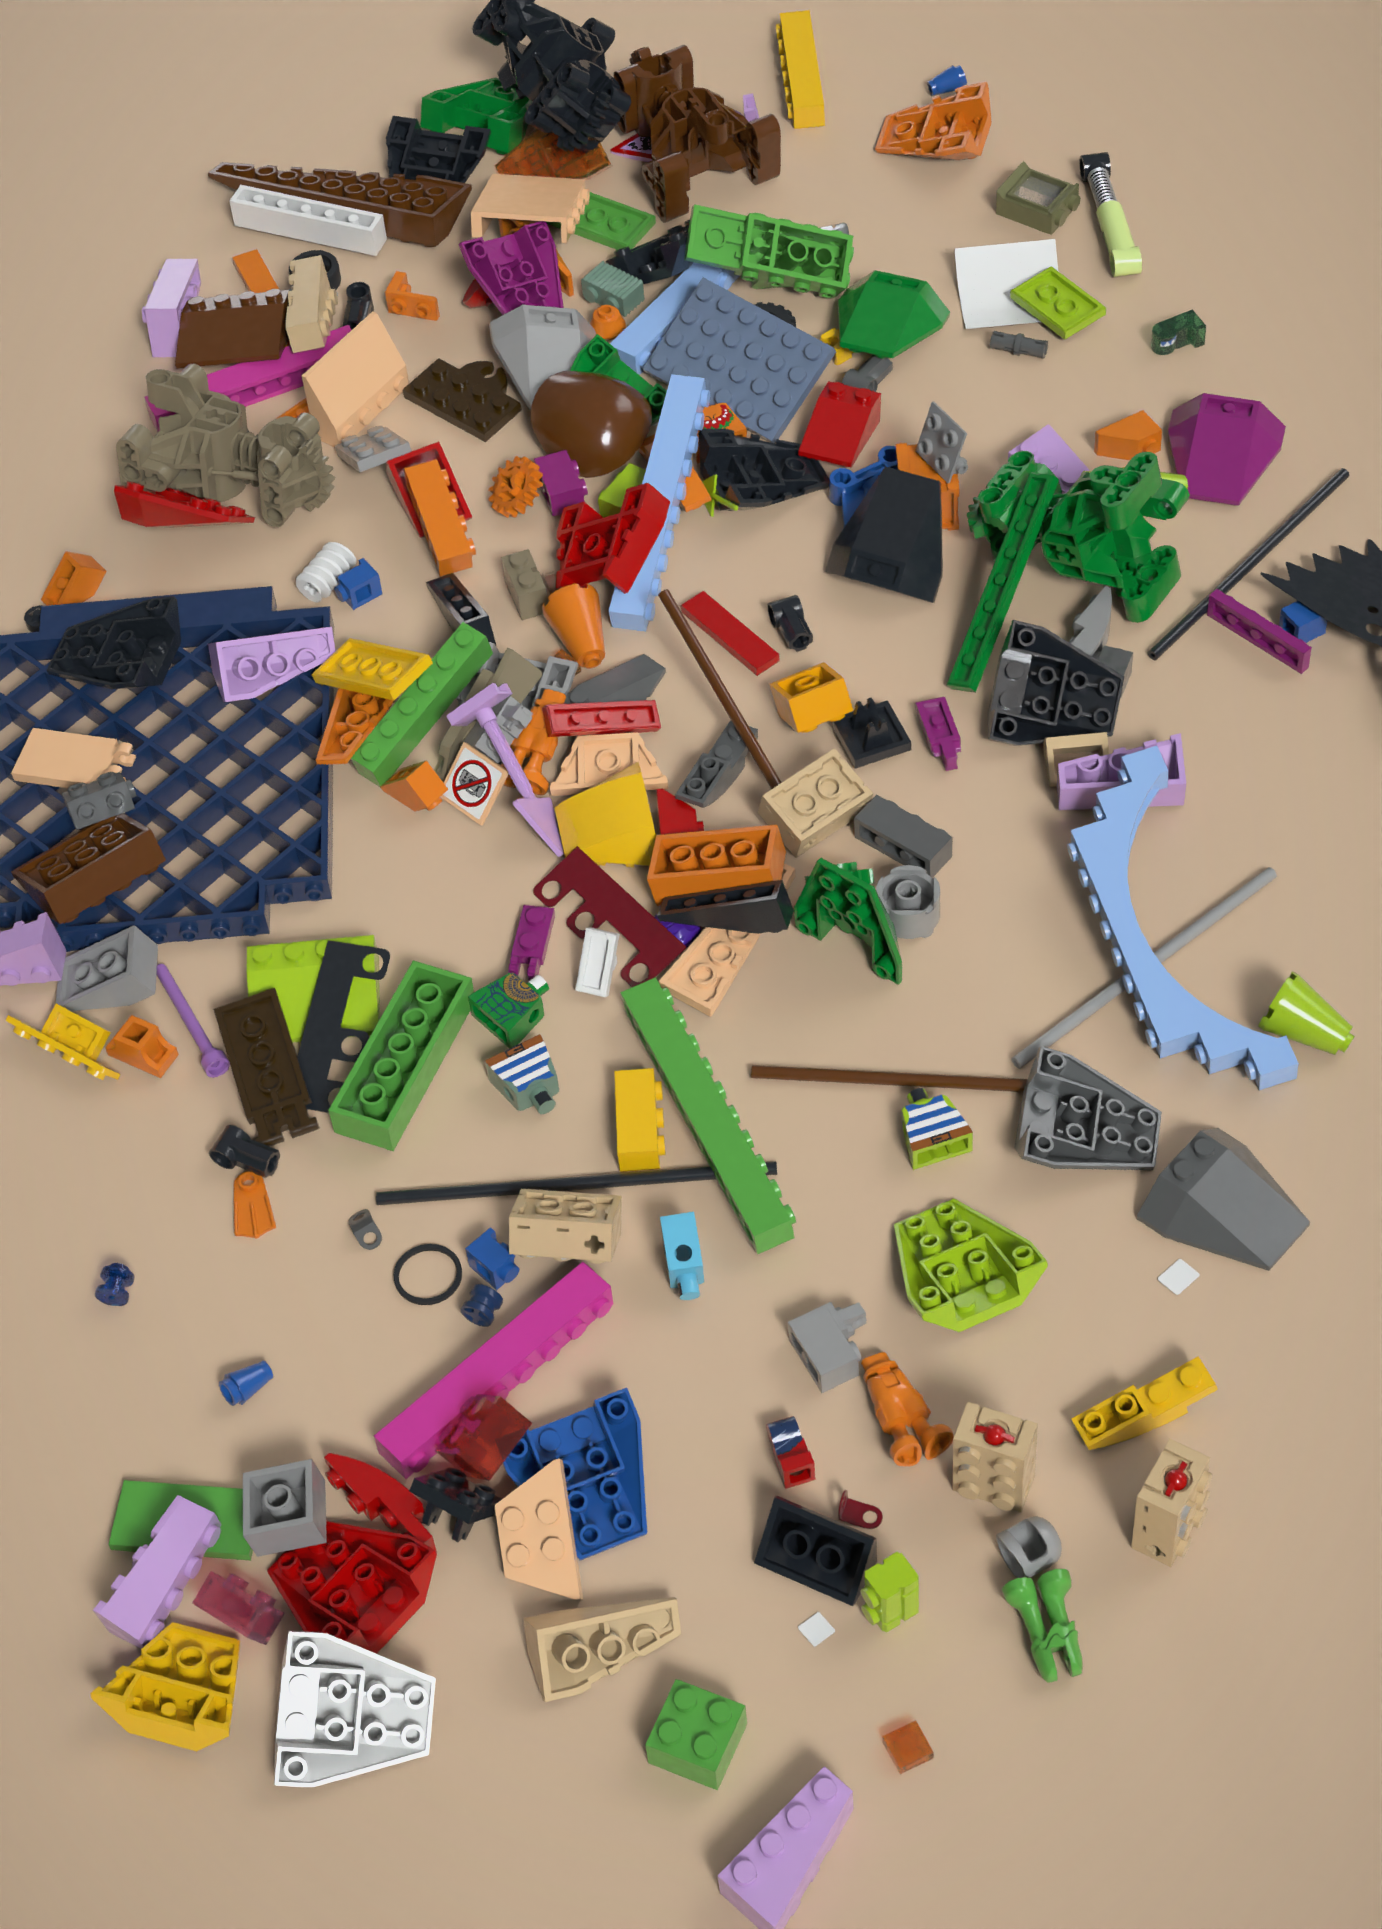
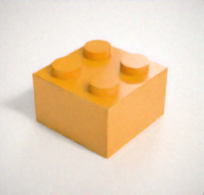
M825 662L769 684L779 717L798 733L811 732L818 727L817 725L827 721L841 720L845 717V714L853 711L844 678Z

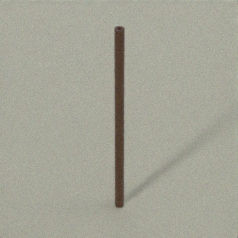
M668 589L661 591L658 594L660 600L770 788L773 789L782 783L670 591Z
M752 1065L751 1078L1012 1092H1023L1028 1080Z

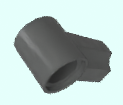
M873 354L858 370L850 369L847 371L842 383L852 387L867 388L876 392L878 384L893 370V362L889 358H878Z

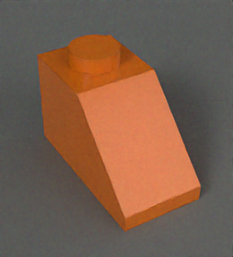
M1141 410L1095 431L1094 452L1097 456L1131 460L1135 455L1142 452H1152L1155 454L1161 451L1162 429L1144 410Z
M65 551L41 601L47 606L83 603L95 595L107 571L92 556Z
M427 760L401 768L380 786L385 793L414 812L422 809H427L428 811L434 809L442 802L440 796L448 790Z

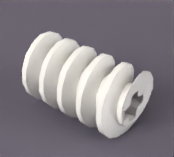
M326 543L322 550L316 554V557L310 561L309 565L304 568L303 572L297 576V588L310 601L320 602L322 598L329 597L331 590H334V587L338 585L337 577L350 570V568L355 567L357 563L356 557L347 547L340 543Z

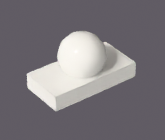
M592 927L586 928L575 991L601 997L609 996L612 974L617 965L616 951L620 934Z

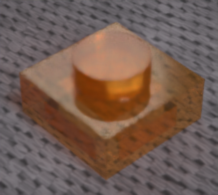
M916 1720L882 1736V1743L899 1774L934 1758V1752Z

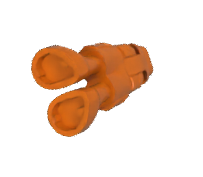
M544 689L541 699L535 700V706L530 710L533 713L531 721L526 728H523L518 738H514L510 745L521 767L524 759L530 757L523 772L531 784L533 793L536 795H545L547 793L549 783L542 775L543 762L546 763L552 759L558 745L557 737H548L542 708L549 704H564L566 700L565 694L550 689ZM503 763L500 764V766H502L503 768L506 769V767H505V765H504ZM508 774L503 785L516 788L511 776Z
M885 1352L864 1358L861 1362L865 1370L863 1379L867 1384L871 1400L874 1403L875 1415L883 1432L893 1435L894 1442L890 1447V1456L895 1464L898 1466H913L920 1461L922 1452L925 1458L930 1460L946 1451L954 1438L950 1427L945 1424L931 1426L927 1422L931 1414L929 1407L924 1401L923 1396L917 1389H914L906 1375L898 1367L896 1361H890ZM906 1426L914 1429L918 1440L915 1436L909 1435Z

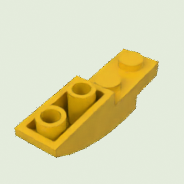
M1197 1356L1139 1389H1136L1133 1384L1071 1418L1088 1450L1102 1448L1137 1437L1187 1414V1406L1218 1389L1203 1362Z

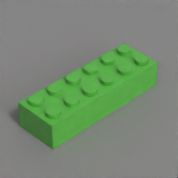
M413 960L328 1110L334 1133L390 1151L395 1150L471 1011L468 996L474 993L471 977Z

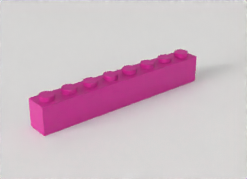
M349 325L330 331L325 347L293 353L291 345L285 347L280 359L238 363L207 374L208 388L210 391L224 394L231 401L238 402L246 407L303 387L302 375L351 331ZM147 395L144 398L149 417L157 432H159V418L176 413L155 407L154 404L149 402Z
M581 1262L376 1433L374 1439L378 1453L405 1479L414 1472L417 1473L423 1470L434 1455L440 1450L449 1448L454 1443L456 1437L467 1427L475 1426L486 1411L494 1405L501 1404L512 1389L520 1383L527 1382L538 1367L546 1361L553 1360L563 1346L570 1340L579 1338L584 1333L586 1327L596 1318L605 1316L614 1304L611 1286L588 1265Z

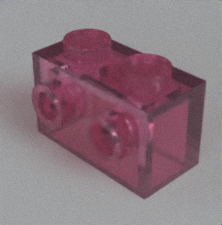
M210 1571L192 1604L243 1636L267 1645L285 1614L274 1606L277 1600L257 1589L255 1594L246 1589L249 1582L231 1572L226 1578Z

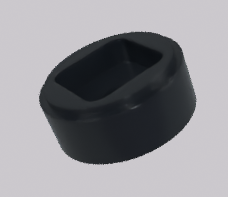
M43 605L32 607L25 613L24 620L30 632H39L41 606Z

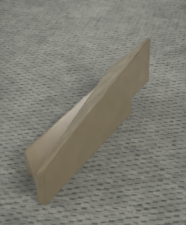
M507 647L495 674L482 669L464 703L492 683H496L497 687L507 683L512 692L510 696L521 704L542 677V672L513 649ZM477 719L467 726L451 725L441 741L438 754L443 756L444 759L438 767L436 774L443 782L454 763L462 743L476 724Z

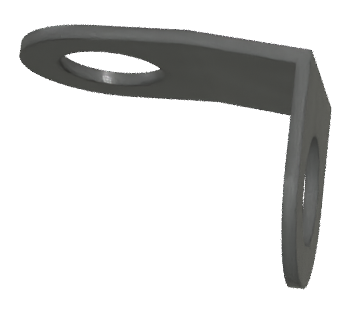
M365 1209L355 1213L348 1223L357 1241L364 1249L372 1250L377 1248L382 1241V1235L370 1211ZM364 1214L362 1218L354 1221L357 1216ZM369 1232L375 1233L377 1236L376 1241L373 1244H366L364 1242L365 1234Z

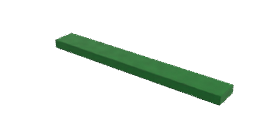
M1030 473L947 682V686L953 690L974 693L977 691L1059 482V479L1053 474Z

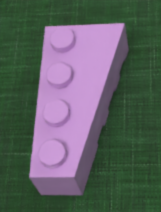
M166 259L162 269H159L158 279L154 281L151 294H148L147 304L142 308V320L144 323H147L152 357H176L181 312L187 300L197 297L200 291L201 278L198 259Z
M1049 424L1008 452V459L1012 454L1019 451L1031 452L1036 463L1045 464L1059 479L1062 494L1069 491L1083 471H1090Z

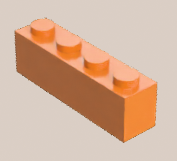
M437 459L404 468L406 487L439 576L472 568V556L476 555L475 546L472 538L467 539L464 533L467 532L466 522L463 515L458 516L456 509L459 506L455 493H449L447 486H450V481L446 469H440Z

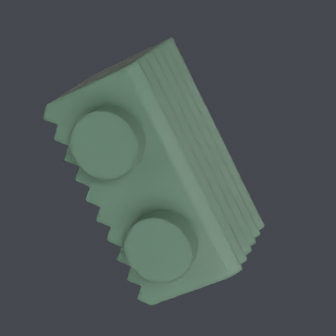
M604 261L600 262L581 279L582 293L587 301L591 303L596 302L600 305L614 306L624 317L630 314L645 299L643 281L641 279L634 278L633 275L630 276L629 273L626 274L625 271L622 272L608 263L605 264Z

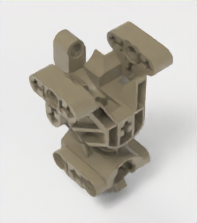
M189 364L180 374L163 369H156L147 373L146 383L149 402L157 408L175 412L176 414L159 418L160 431L154 438L145 426L135 424L117 442L116 450L121 485L126 486L127 481L144 485V491L151 493L165 491L168 487L200 498H209L223 502L239 495L246 485L251 483L252 486H259L262 517L265 522L273 527H281L296 508L305 506L311 512L315 507L320 508L330 497V492L335 487L332 484L335 476L329 474L333 470V466L325 464L329 457L323 456L321 437L318 435L320 425L313 415L301 413L297 418L290 416L277 418L266 424L260 433L255 436L247 430L246 407L238 402L231 401L224 394L210 391L207 374L199 365Z

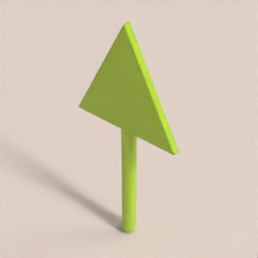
M717 474L702 481L711 497V501L704 504L711 517H714L715 500L734 511L738 510L737 505L716 494Z

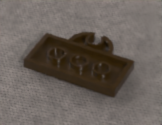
M438 358L403 389L405 399L485 443L522 411L521 402L506 395L508 382L502 367L497 369L493 377L485 378V376L494 372L493 362L476 361L458 369Z

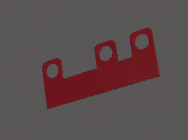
M578 846L534 887V895L547 907L555 906L572 889L586 900L566 921L567 926L579 938L584 939L586 930H579L575 925V920L579 914L589 912L594 916L592 928L598 929L607 920L640 951L621 970L622 979L631 987L655 978L687 948ZM549 881H557L561 885L560 894L553 899H547L542 894L543 886ZM639 963L647 965L649 975L645 980L635 982L630 978V970L634 965Z

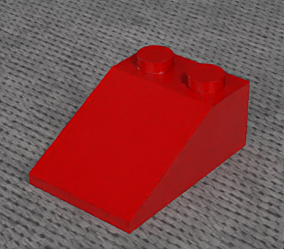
M828 381L818 397L798 455L852 468L880 422L881 393L867 388H857L840 382Z
M439 441L388 460L386 465V473L394 492L419 538L425 537L406 487L404 468L437 459L440 469H446L450 481V486H447L449 493L454 492L459 506L456 509L458 516L463 515L465 521L472 519V514Z

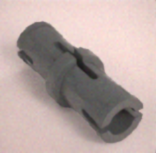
M993 331L990 348L1013 352L1016 356L1024 354L1044 359L1048 350V341L1028 338L1021 333L1013 335Z

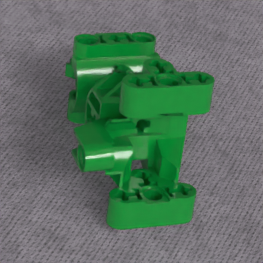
M1019 451L1012 454L1008 459V463L998 470L988 482L986 488L980 491L978 497L973 498L974 504L968 506L967 518L970 531L973 532L975 539L986 536V539L991 543L990 547L994 563L1029 474H1053L1045 464L1036 463L1034 455L1029 451ZM1142 452L1135 455L1124 468L1109 465L1099 466L1090 473L1083 472L1067 493L1062 494L1061 486L1058 482L1033 548L1042 542V550L1047 562L1059 575L1113 586L1116 595L1123 599L1127 619L1135 623L1146 621L1153 615L1179 581L1181 570L1177 551L1174 547L1164 545L1155 548L1153 551L1151 550L1150 539L1157 530L1143 516L1161 520L1174 518L1190 497L1189 491L1183 484L1177 481L1161 478L1157 456L1152 452Z

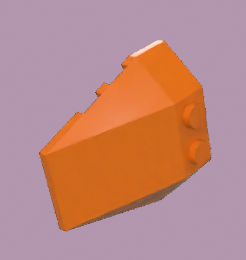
M987 82L959 87L955 89L956 94L941 99L939 95L932 98L933 103L918 108L916 104L886 116L875 147L876 153L949 160L973 159L981 156L992 123Z

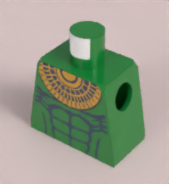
M508 973L468 996L471 1015L510 1049L518 1045L543 1018L544 1008L541 996L549 990V986L540 975H536L525 983L516 974Z

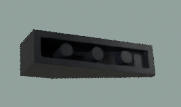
M454 573L426 582L429 591L453 633L462 622H465L484 634L488 642L496 645L488 614Z
M783 880L664 897L657 917L659 921L757 934L766 932L778 933L788 929L794 909Z

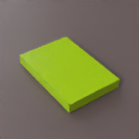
M1052 266L1010 290V298L1064 340L1106 315V307Z

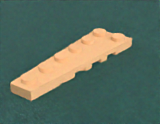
M784 863L781 880H783L787 891L796 876L795 868ZM706 927L658 981L661 988L667 987L673 997L711 1017L762 933L757 934Z

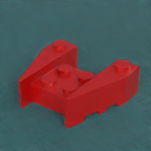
M644 483L626 489L622 507L618 514L603 518L586 502L564 507L557 528V539L560 541L557 559L560 560V570L556 572V588L560 589L572 584H579L580 588H587V584L606 578L624 594L628 593L664 526L670 501L651 484Z

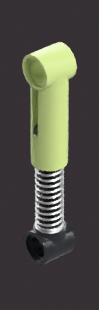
M1108 152L1080 155L1081 179L1083 182L1088 181L1097 206L1096 215L1110 256L1112 276L1141 274V252L1139 247L1134 244L1122 205L1117 202L1110 181L1111 166Z

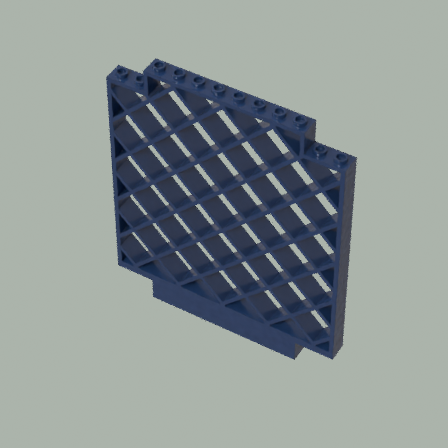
M272 586L41 606L39 632L0 635V681L16 668L30 677L7 696L0 692V731L11 722L26 731L0 751V783L8 777L21 787V789L0 805V836L4 835L17 845L0 859V896L8 901L0 903V928L13 927L14 923L21 920L27 924L31 920H38V915L45 913L28 893H24L11 883L15 879L11 871L52 848L76 829L63 796L56 792L60 787L14 781L11 772L33 728L65 732L84 716L99 725L88 734L89 736L117 739V741L120 740L132 744L134 751L131 754L136 755L133 766L126 767L117 764V766L122 767L121 775L126 780L130 779L133 783L153 765H156L170 775L147 795L134 787L137 797L132 798L135 809L124 813L145 826L152 821L167 832L158 841L166 861L159 864L158 869L153 873L141 875L133 880L128 888L115 891L106 896V900L100 905L83 910L75 920L69 923L58 924L50 918L66 948V952L85 949L134 925L156 944L270 934V904L332 899L333 764L315 766L298 782H295L280 770L301 752L316 761L321 741L318 738L321 735L323 738L334 703V687L327 685L322 687L313 679L312 674L322 665L320 664L281 684L262 701L255 697L223 702L213 676L212 668L210 667L211 659L208 646L209 643L326 627H332L334 638V622L330 606L277 611V603ZM175 596L177 599L181 644L172 661L174 666L168 670L160 686L128 688L137 696L114 714L100 705V703L117 689H109L88 683L82 688L77 689L67 682L66 678L49 675L47 669L50 662L45 666L39 662L41 660H52L68 627L148 599ZM189 647H197L191 653L183 649ZM194 679L210 689L189 707L184 706L173 698L174 695ZM49 692H52L64 701L41 720L27 711ZM304 697L319 708L297 726L281 714ZM229 703L246 713L224 732L208 722ZM158 709L172 720L152 737L148 738L137 731L135 727ZM267 727L282 739L259 757L244 747V745ZM191 734L196 735L208 744L186 763H183L169 753ZM229 758L245 770L221 789L205 777ZM265 783L280 793L281 796L261 813L256 814L241 802ZM189 790H192L205 799L206 802L181 821L166 809ZM320 792H321V799L316 796V795H318ZM40 803L45 804L57 813L32 834L16 824ZM303 809L319 821L295 841L278 828L296 812ZM227 815L242 825L243 828L218 847L202 835ZM264 841L279 851L280 854L256 874L239 861ZM188 847L205 860L181 880H178L164 870L163 867ZM320 849L321 858L315 855ZM299 867L313 875L288 878ZM225 873L242 885V887L216 907L199 894ZM149 880L165 891V893L139 914L123 901ZM257 903H259L258 910L249 911ZM184 907H187L196 914L195 916L173 917ZM108 913L120 921L96 924Z

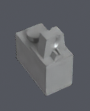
M511 696L492 708L497 717L496 722L510 746L514 738L517 739L523 728L527 727L533 713ZM477 721L464 742H467L494 762L499 763L501 760L486 730L481 728Z
M829 1302L788 1322L789 1341L821 1393L859 1376L858 1361L861 1360V1354L853 1341L848 1342V1338L855 1334V1329L866 1324V1312L860 1303L841 1309L840 1307L835 1308L832 1302Z

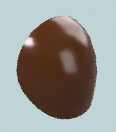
M562 371L551 375L539 387L531 405L532 428L546 454L549 455L567 450L571 461L576 460L580 473L578 477L585 478L606 475L622 467L642 446L652 422L651 406L639 391L622 380L600 373Z

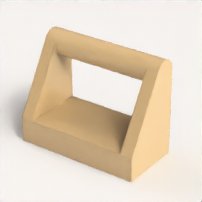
M1107 732L1045 738L1043 752L1049 787H1057L1054 755L1099 751L1100 756L1108 755Z

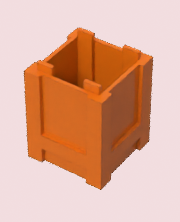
M895 444L898 470L941 482L942 529H948V531L959 530L958 497L960 488L958 473L953 474L950 483H947L915 451L917 444Z

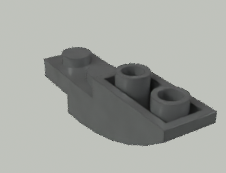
M731 720L708 754L702 753L675 794L676 799L705 808L719 799L745 767V757L749 750ZM749 726L755 738L758 739V729Z

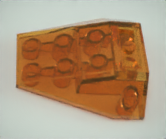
M536 128L495 166L499 174L588 180L611 168L613 165L601 142L597 148L588 151L586 154L577 149H574L573 152L569 150L566 152L556 147L558 135L552 131L544 133Z

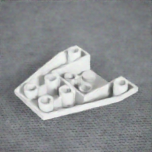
M288 1631L281 1668L275 1732L274 1785L315 1787L429 1755L436 1678L328 1633Z

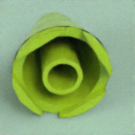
M1293 971L1271 1002L1267 1015L1262 1017L1258 1025L1263 1031L1281 1037L1287 1036L1290 1040L1334 1055L1338 1050L1345 1053L1355 1037L1349 1033L1353 1027L1300 975Z

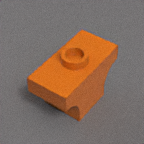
M133 1015L129 1017L105 1047L109 1056L159 1078L165 1074L179 1055L177 1048L163 1038L158 1026Z

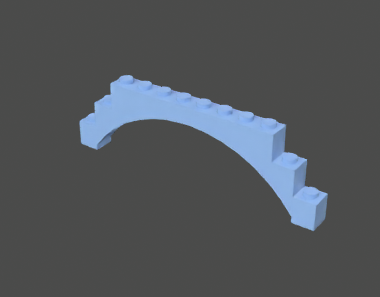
M1158 746L1122 756L1121 770L1117 771L1121 785L1096 793V806L1092 807L1096 822L1072 829L1071 843L1067 844V849L1072 862L1077 861L1080 866L1078 875L1083 888L1088 887L1090 890L1089 902L1093 913H1099L1101 916L1100 928L1105 940L1110 939L1114 947L1111 948L1113 961L1116 967L1122 966L1125 974L1122 975V980L1128 994L1133 993L1136 1002L1133 1005L1139 1021L1144 1020L1148 1028L1145 1030V1035L1150 1048L1156 1047L1160 1059L1194 1048L1198 1062L1200 1064L1205 1063L1209 1074L1244 1064L1249 1080H1255L1259 1090L1297 1079L1299 1063L1287 1036L1276 1038L1251 1030L1225 1018L1204 1005L1171 976L1153 953L1144 937L1131 903L1128 885V864L1137 828L1147 808L1159 790L1168 787V769Z

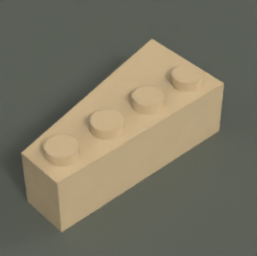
M321 255L290 261V269L293 274L289 275V284L293 286L291 291H288L289 306H287L286 331L292 351L297 353L325 347L327 336H330V326L333 325L332 317L336 313L335 305H338L336 290L330 287Z

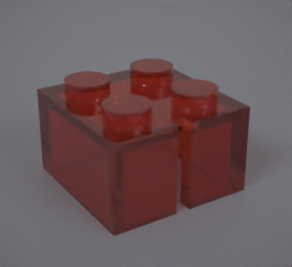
M477 1394L475 1397L471 1396L461 1407L460 1413L462 1415L458 1419V1424H451L442 1432L438 1440L440 1444L435 1452L456 1469L465 1473L466 1477L490 1481L531 1426L532 1422L501 1396Z

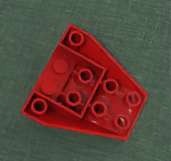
M127 481L126 486L115 485L114 487L121 519L145 527L174 528L254 523L255 517L245 514L246 510L236 506H229L228 508L221 505L220 501L200 498L171 488H166L162 492L156 491L154 494L144 491V485Z
M326 1521L327 1543L285 1551L267 1572L304 1632L328 1633L377 1654L425 1603L437 1553L434 1549L410 1535Z

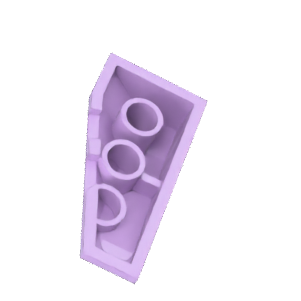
M332 627L208 644L213 676L223 702L255 698L295 676L324 663L336 652Z

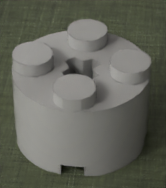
M903 865L891 869L889 875L885 878L883 876L880 878L876 891L895 926L896 936L903 939L931 936L940 919V885L935 877L933 879L927 874V870L918 866Z

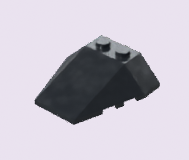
M392 116L386 136L389 178L393 177L394 174H405V179L416 180L417 175H424L465 183L485 155L491 130L465 126L463 136L422 130L418 120L415 118Z
M730 429L699 430L700 474L704 480L717 474L716 494L737 505L738 510H750L769 506L829 487L830 479L819 460L798 455L801 444L776 439L775 443L759 440V435L751 434L750 438L734 435V430ZM715 500L720 511H732L729 507Z

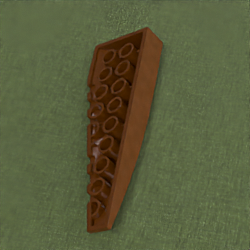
M221 162L208 172L209 178L235 190L240 185L382 214L387 237L400 239L405 243L415 242L423 244L425 247H436L449 236L472 190V184L424 175H417L416 180L405 179V174H394L393 177L382 178L378 172H369L356 176V171L314 168L313 173L303 172L302 167H291V171H278L277 166L273 165L255 169L254 164Z

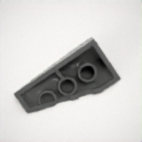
M643 654L579 684L566 695L564 704L646 700L647 697H651L666 673V668Z

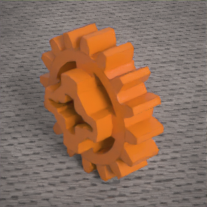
M515 456L513 463L507 460L506 467L504 469L499 467L497 477L492 478L495 484L488 490L493 493L488 498L493 503L491 507L507 518L509 515L516 518L518 511L524 514L526 506L532 507L534 505L533 499L540 495L536 492L537 488L543 486V483L539 481L543 476V473L539 471L540 466L525 456L522 459Z

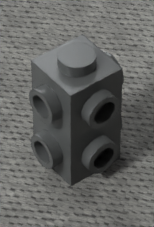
M120 772L104 773L96 781L88 784H74L68 788V791L62 793L76 830L135 809L132 798L137 797L131 780L125 781Z

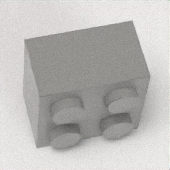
M312 1459L243 1473V1537L257 1557L327 1543L325 1479Z

